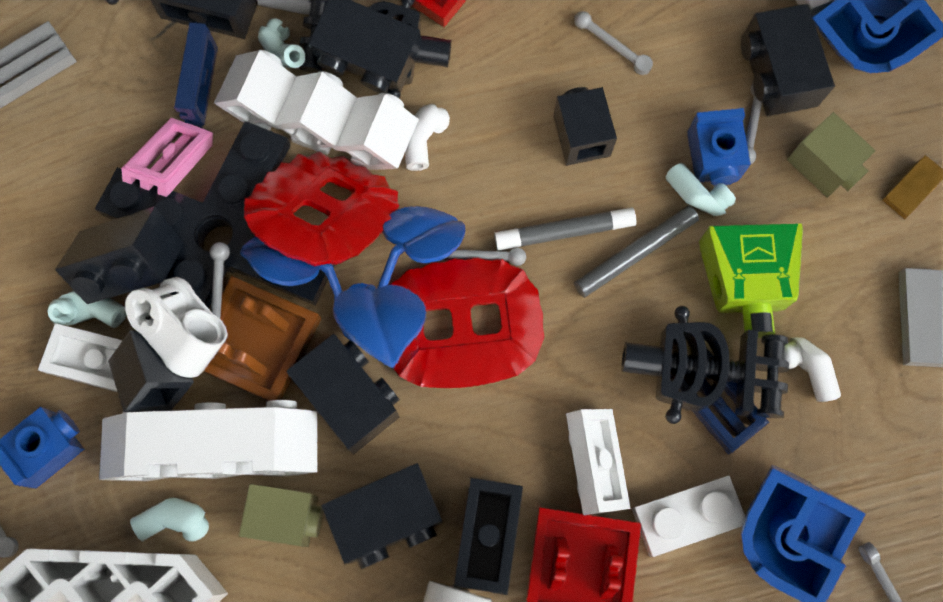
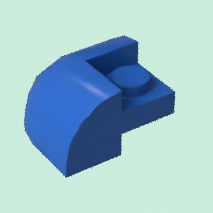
M835 0L812 17L816 29L837 56L852 68L867 73L890 72L897 69L943 38V22L925 0Z
M771 465L746 513L741 530L743 552L754 572L772 587L801 602H827L846 567L841 559L866 514L861 509L814 486L809 481L780 467Z

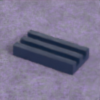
M189 23L174 108L176 112H180L179 116L182 120H185V123L203 128L218 47L206 24Z
M706 347V354L708 359L710 357H713L714 359L713 354ZM683 379L678 389L679 392H686L689 386L685 379ZM704 379L699 391L705 397L709 394L712 386ZM727 381L724 391L736 404L737 383ZM720 396L712 406L737 435L733 438L709 408L692 411L727 454L733 453L770 423L765 417L757 416L758 408L754 404L753 412L746 415L751 424L745 427Z

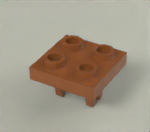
M231 276L222 293L220 320H222L227 329L228 335L224 344L203 372L266 401L282 400L292 380L286 371L302 359L322 318L313 311Z

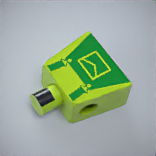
M802 223L709 226L699 240V248L715 307L720 313L742 312L744 333L749 329L757 330L758 338H761L763 335H774L773 311L785 310L797 301L802 250Z

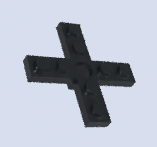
M245 121L203 203L175 191H172L167 197L159 195L158 187L155 185L149 191L142 189L138 179L132 184L123 182L122 169L117 167L95 207V210L102 216L115 220L155 206L184 242L165 280L174 277L184 279L190 284L195 294L208 309L212 300L214 260L210 256V252L204 250V241L208 233L217 227H230L233 230L231 241L227 245L230 254L224 260L223 279L227 272L233 274L235 271L315 306L328 281L326 274L319 269L318 275L310 282L295 286L275 284L259 276L252 269L249 262L241 256L240 251L242 247L255 237L250 232L244 218L245 198L251 196L255 185L263 182L268 172L276 171L291 146L287 137L248 121ZM173 292V293H170V294L173 296V295H176V294H178V293H177V292ZM148 316L146 317V319L149 320L152 319V317Z

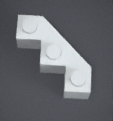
M258 50L236 55L214 104L243 123L248 121L267 130H270L271 127L283 130L291 136L293 143L315 151H320L327 155L331 148L347 152L352 155L351 162L353 164L365 166L369 170L398 169L419 120L404 109V103L399 98L388 93L357 98L343 88V82L338 77L324 71L295 76L282 66L280 58L268 51Z
M292 400L266 402V408L226 409V404L198 403L195 404V410L123 412V414L102 419L99 480L153 481L172 477L220 479L240 475L294 476L317 472V411L297 409V402Z
M26 549L0 572V602H220L228 594L196 555Z

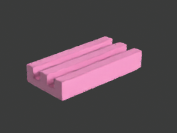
M170 118L121 168L122 181L132 184L138 179L140 180V188L148 191L155 185L158 187V194L167 197L213 146V132ZM179 133L183 134L175 143H171ZM162 152L163 156L151 167V169H148L147 167Z

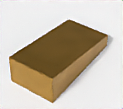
M924 155L882 201L902 218L906 219L943 180V169L928 156Z

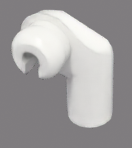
M435 104L425 105L415 114V117L419 120L405 151L406 168L408 170L420 171L429 167L427 140L433 132L441 133L448 128L450 121L448 112L443 108H437Z
M790 338L789 343L785 345L784 360L789 362V369L799 366L808 372L817 402H827L839 398L841 392L829 355L805 338Z

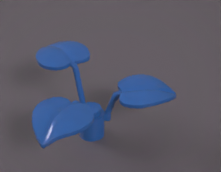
M410 206L389 215L391 219L383 225V234L389 242L396 245L390 251L377 289L371 284L358 283L342 291L332 264L314 267L303 261L288 258L279 251L269 248L256 236L242 247L240 253L259 276L279 285L295 286L310 282L318 275L319 269L326 274L334 293V318L340 326L343 335L347 339L354 341L377 360L393 368L407 346L420 333L426 318L425 305L416 294L401 286L388 285L399 256L406 252L411 259L419 263H431L450 256L460 246L464 239L466 228L465 224L462 221H458L456 217L428 207Z

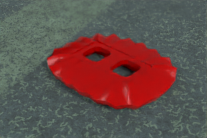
M319 151L308 157L298 154L290 163H281L275 172H268L263 182L255 185L251 196L245 198L244 218L250 232L269 248L279 251L288 258L300 260L315 267L324 264H341L352 257L358 256L383 233L384 223L391 219L389 215L398 210L400 205L398 204V191L389 187L385 176L372 174L365 166L354 165L345 156L330 158ZM327 183H333L348 189L353 194L348 199L341 201L322 192L320 189ZM306 205L326 214L328 218L320 225H312L295 216L294 213L300 207Z
M477 257L463 260L454 258L446 262H432L422 268L408 269L402 277L390 284L404 287L416 294L423 301L426 312L445 309L452 315V337L441 340H428L425 337L423 325L420 333L407 346L399 361L393 367L399 377L410 383L428 388L480 386L518 376L536 361L545 338L543 311L540 305L538 289L529 280L524 269L512 266L503 259L485 260ZM489 304L498 306L502 327L500 332L486 335L475 334L472 327V308Z

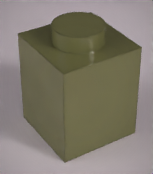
M833 112L798 145L787 160L828 198L840 186L849 191L865 176L869 170L862 164L876 150Z
M249 484L239 537L309 547L310 538H318L322 526L323 509L321 506H317L318 496L311 493Z

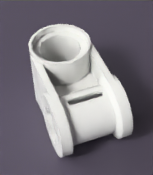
M169 278L164 280L159 288L153 290L140 288L132 291L127 296L125 312L128 321L159 354L166 367L177 375L188 378L199 376L226 341L228 334L222 320L208 309L195 294L190 284L182 278ZM177 292L178 294L172 296L170 293ZM151 316L152 319L147 320L146 317Z

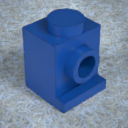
M744 108L696 113L687 131L694 175L700 182L711 181V184L714 186L719 183L730 185L740 180L751 165L743 119L745 118ZM726 145L727 150L721 149L719 146Z
M40 407L0 438V466L14 485L37 489L85 450L75 437L80 430L74 421L62 410L54 412ZM40 438V445L36 450H33L30 445Z

